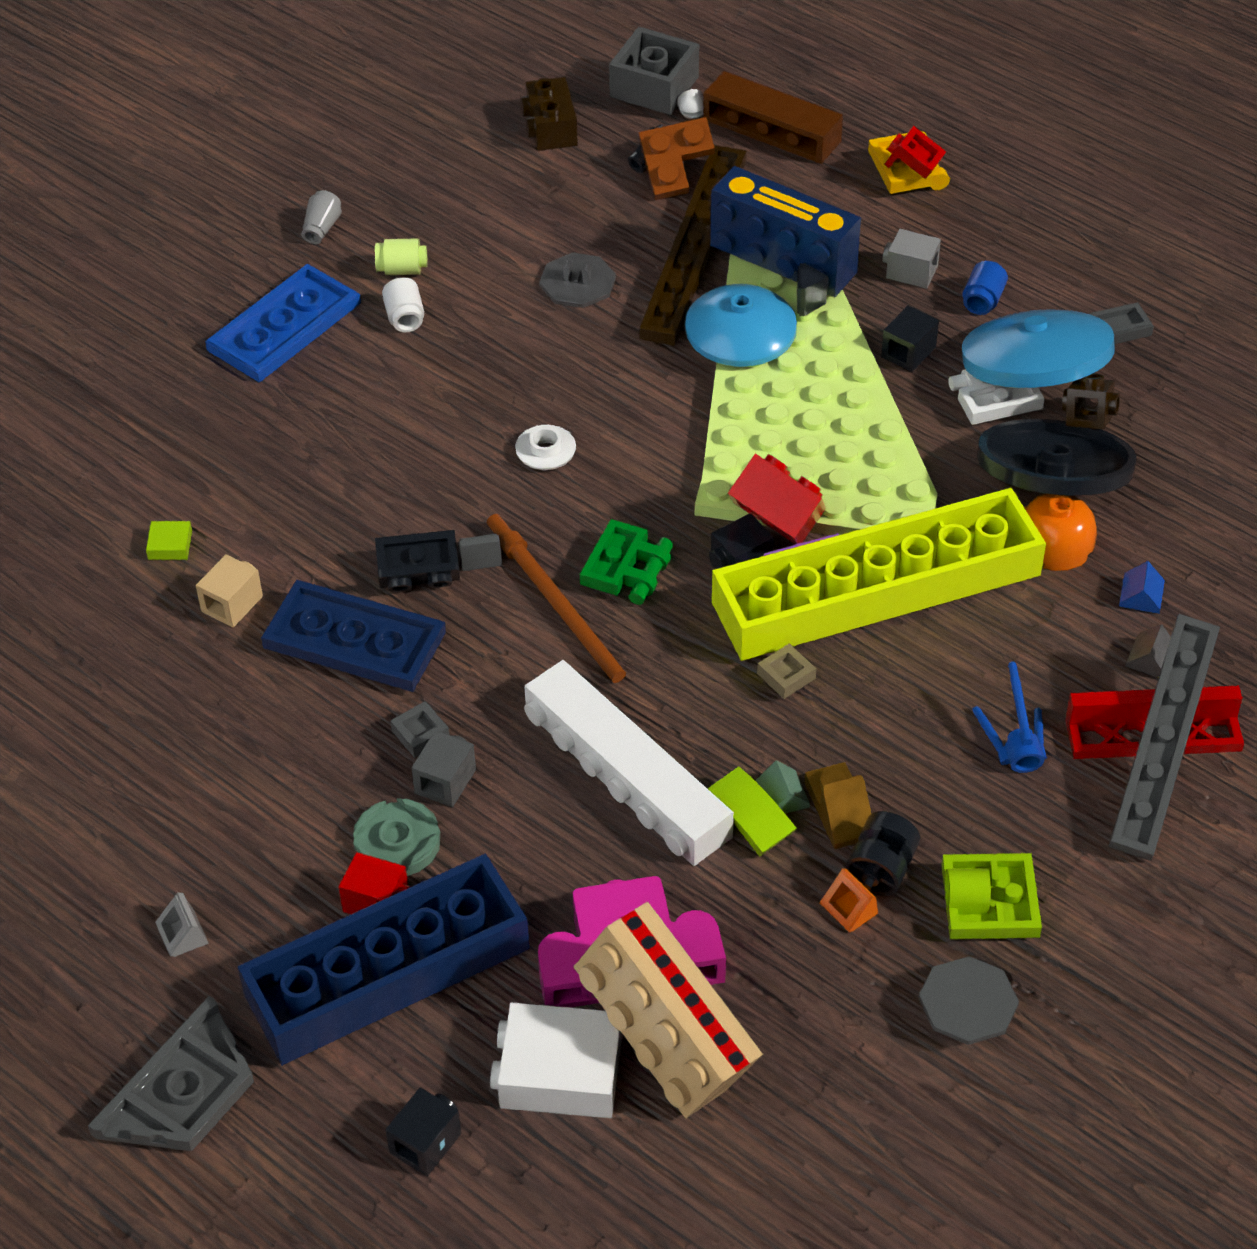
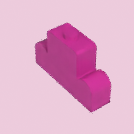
M657 876L626 881L611 880L605 884L577 888L573 891V911L577 937L568 932H555L547 935L538 946L539 976L544 1005L573 1008L599 1003L594 994L582 985L579 974L574 969V966L608 925L647 901L711 985L725 983L726 955L718 924L709 913L700 910L685 912L677 918V921L672 922L662 881Z

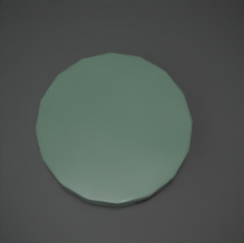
M397 799V802L386 804L385 800L372 805L361 814L354 825L353 845L355 852L406 866L407 876L420 872L432 863L440 848L441 835L434 813L425 805L410 799Z

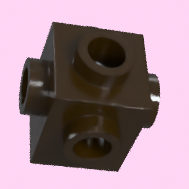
M1093 373L1073 381L1069 388H1065L1062 398V410L1066 411V426L1105 429L1112 417L1117 416L1119 411L1120 394L1114 393L1115 380H1105L1104 375ZM1089 398L1098 399V402H1092Z

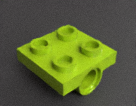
M1032 853L943 855L941 865L950 939L1040 938L1042 924Z

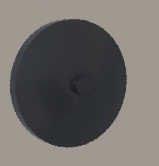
M1024 419L1000 423L985 430L979 437L977 461L987 473L1007 484L1046 494L1081 496L1107 493L1127 485L1134 476L1136 453L1126 441L1102 429L1066 426V421Z

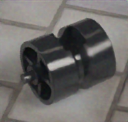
M887 811L874 812L869 815L858 837V842L854 845L844 868L872 894L878 896L893 895L898 891L907 871V865L912 861L921 840L920 833L909 820L898 814Z

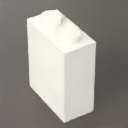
M510 1003L508 1021L500 1020L498 1026L497 1048L503 1049L501 1061H493L491 1069L490 1087L491 1089L498 1090L500 1108L612 1118L622 1032L611 1024L606 1011Z

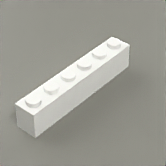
M564 660L560 661L524 685L526 702L524 710L529 720L534 725H541L546 729L561 750H568L579 760L582 768L588 775L598 777L607 786L610 794L616 801L620 803L625 802L636 813L643 826L647 829L653 828L663 837L668 848L675 855H682L695 866L733 838L734 812Z

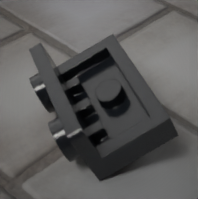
M455 530L375 538L380 588H388V591L403 592L412 589V585L428 583L429 587L441 588L450 586L454 580H460Z

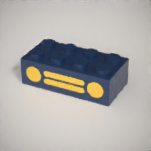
M734 166L711 190L710 246L796 282L798 266H800V263L807 264L828 276L827 295L834 298L856 275L861 217L737 166Z

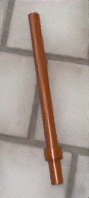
M499 514L491 515L486 523L494 534L499 535L500 548L508 558L516 560L613 683L623 680L626 675L624 669L527 550L528 544L518 531H512Z

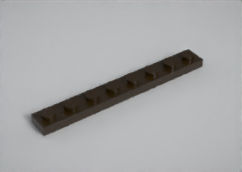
M714 145L715 154L708 156L639 327V339L675 346L713 246H710L711 190L734 166L744 169L747 150Z

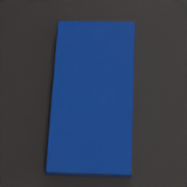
M306 264L205 341L206 349L211 354L260 383L360 305V294L313 266Z

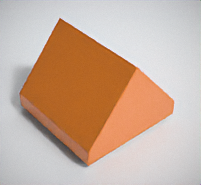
M846 868L840 871L819 902L848 932H853L878 914L876 897Z

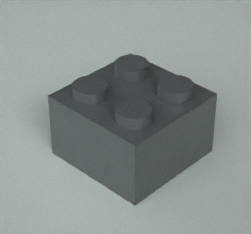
M638 27L609 64L610 97L671 115L678 106V97L683 92L689 90L699 77V44Z

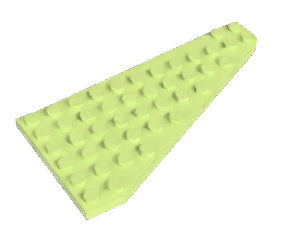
M730 254L726 285H756L781 296L789 303L795 313L797 329L795 339L790 348L770 362L748 367L728 366L716 362L703 474L695 502V515L736 521L749 514L733 503L728 492L755 453L765 459L767 454L772 455L788 467L787 470L790 472L789 476L798 481L803 476L821 489L820 492L823 494L822 499L826 509L810 533L824 535L839 533V535L936 509L938 493L843 289L835 298L827 295L825 305L806 316H799V313H797L796 281Z

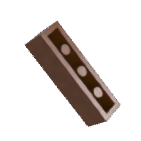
M723 71L703 92V117H707L708 122L822 164L841 143L843 114L726 71Z

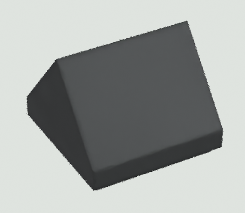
M489 534L462 538L457 543L463 571L502 566L499 535Z

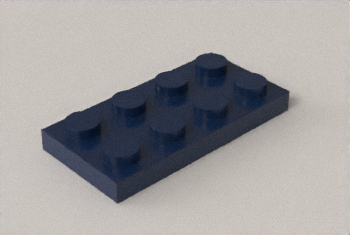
M296 580L262 635L261 640L264 649L414 692L446 633L445 622Z

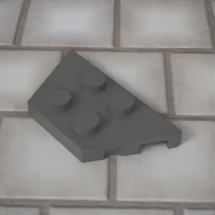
M208 996L88 1125L91 1136L101 1140L193 1151L254 1083L252 1072L244 1056L241 1055L229 1027L226 1026L214 998Z

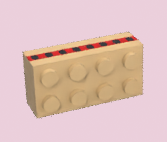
M648 901L608 925L574 966V969L579 974L582 985L594 994L607 1012L611 1024L622 1032L634 1048L639 1062L651 1071L664 1089L668 1101L679 1109L685 1119L724 1093L763 1055Z

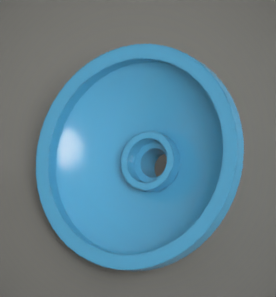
M750 284L725 285L703 294L690 306L685 321L687 338L698 353L719 364L736 367L756 366L778 358L792 345L797 329L795 313L786 300L766 288Z

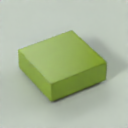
M151 521L146 547L148 560H188L192 535L191 522Z

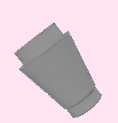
M320 190L308 199L301 233L302 238L308 243H321L324 236L341 215V201L335 194Z

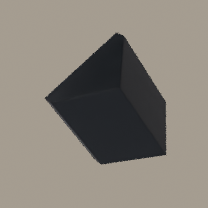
M800 263V266H798L797 313H799V316H806L825 305L827 299L828 276L803 263Z

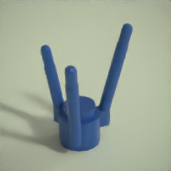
M1012 661L1008 664L1020 728L1008 734V740L1004 745L980 707L975 706L972 711L997 750L1001 765L1010 764L1013 771L1027 773L1040 768L1044 760L1047 759L1044 748L1042 709L1039 707L1034 709L1033 734L1029 728L1017 664Z

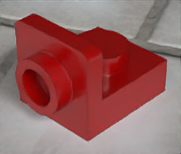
M913 126L905 137L898 133L886 150L891 155L884 165L890 168L896 159L899 158L926 179L947 151Z

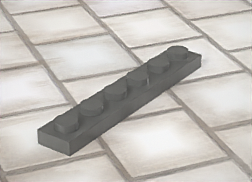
M1178 614L1108 847L1149 861L1154 856L1220 626Z

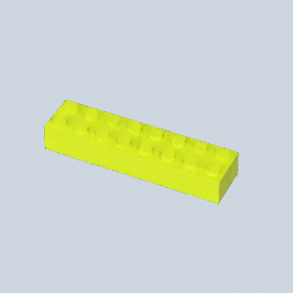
M1008 488L712 570V604L740 660L743 661L778 651L789 643L792 646H796L1041 576L1046 542L1013 489Z

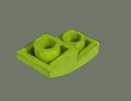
M739 766L707 788L734 812L733 824L739 829L759 857L797 829L767 792Z

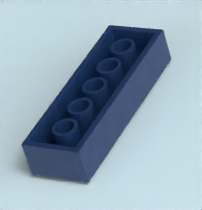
M485 853L237 966L244 996L282 1066L530 949L528 920Z

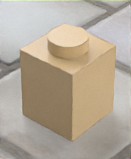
M227 554L196 584L201 612L233 628L263 597L258 570L249 562L239 561Z

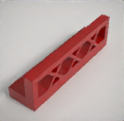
M1239 685L1202 688L1183 754L1243 751L1244 740L1238 721V713L1243 698ZM1155 689L1070 693L1065 721L1073 759L1135 757L1139 742H1131L1121 736V734L1125 730L1133 729L1142 733ZM1227 725L1230 738H1215L1205 730L1209 726ZM1094 731L1105 739L1100 744H1082L1080 732Z

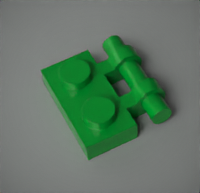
M610 519L580 573V585L618 596L622 586L626 585L632 587L629 600L634 604L641 605L646 596L653 594L658 584L656 578L659 572L667 568L671 560L670 552L673 548V543L664 537L660 538L656 545L648 543L647 529ZM637 560L646 563L643 570L633 567Z

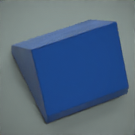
M1149 561L1124 573L1119 607L1160 614L1165 580Z

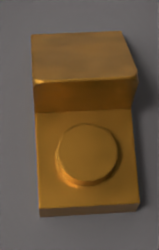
M846 762L805 772L804 783L834 850L856 844L869 815H871L865 781L862 775L852 777Z

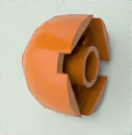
M1045 493L1037 496L1024 507L1046 542L1043 560L1044 569L1051 571L1070 570L1082 566L1087 561L1088 555L1093 552L1095 547L1097 527L1095 516L1083 500L1076 496Z

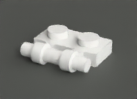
M966 369L962 370L961 374L950 376L948 379L951 391L959 390L958 401L972 425L1043 409L1044 397L1038 387L1015 388L998 386L973 377Z

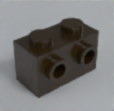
M566 77L526 81V96H520L521 111L523 117H526L528 138H534L537 151L578 146L577 117Z

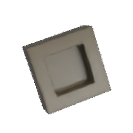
M789 643L757 664V674L785 699L815 680L816 668Z

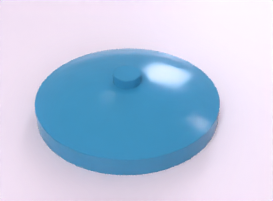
M1059 309L1024 311L993 319L972 330L962 343L963 365L970 375L990 384L1015 388L1047 387L1076 381L1099 371L1110 362L1115 352L1114 332L1108 323L1087 313Z

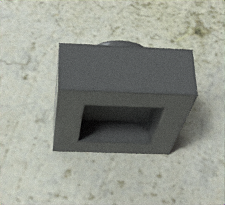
M426 701L390 720L391 731L414 758L420 755L435 730L449 735V727Z

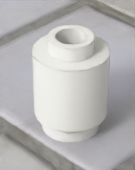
M395 278L388 282L382 290V296L389 322L400 332H412L418 329L423 321L424 308L416 282L409 278Z

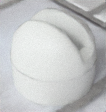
M690 89L678 97L677 104L684 117L698 119L703 115V94L700 90Z

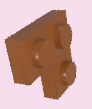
M707 117L639 132V140L655 201L689 193V184L682 161L715 154Z

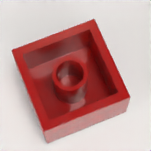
M755 453L729 490L728 495L735 505L747 513H751L756 519L793 544L803 543L826 509L822 499L823 494L820 492L821 489L803 476L798 481L789 476L790 472L787 470L788 467L772 455L767 454L765 459Z

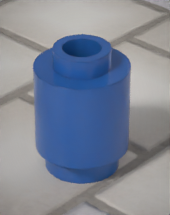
M981 261L974 266L963 290V303L968 311L977 315H985L997 306L1008 281L1006 270L993 261Z

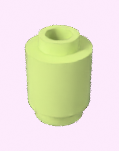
M419 238L384 239V243H375L376 272H385V275H420L421 267H427V246H420Z

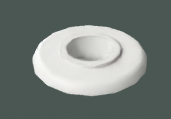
M548 424L538 425L524 431L518 437L515 447L516 454L523 464L538 470H554L564 466L573 458L576 443L569 431L562 427ZM542 443H551V444H553V445L550 446V447H540V446H538L539 444H542Z

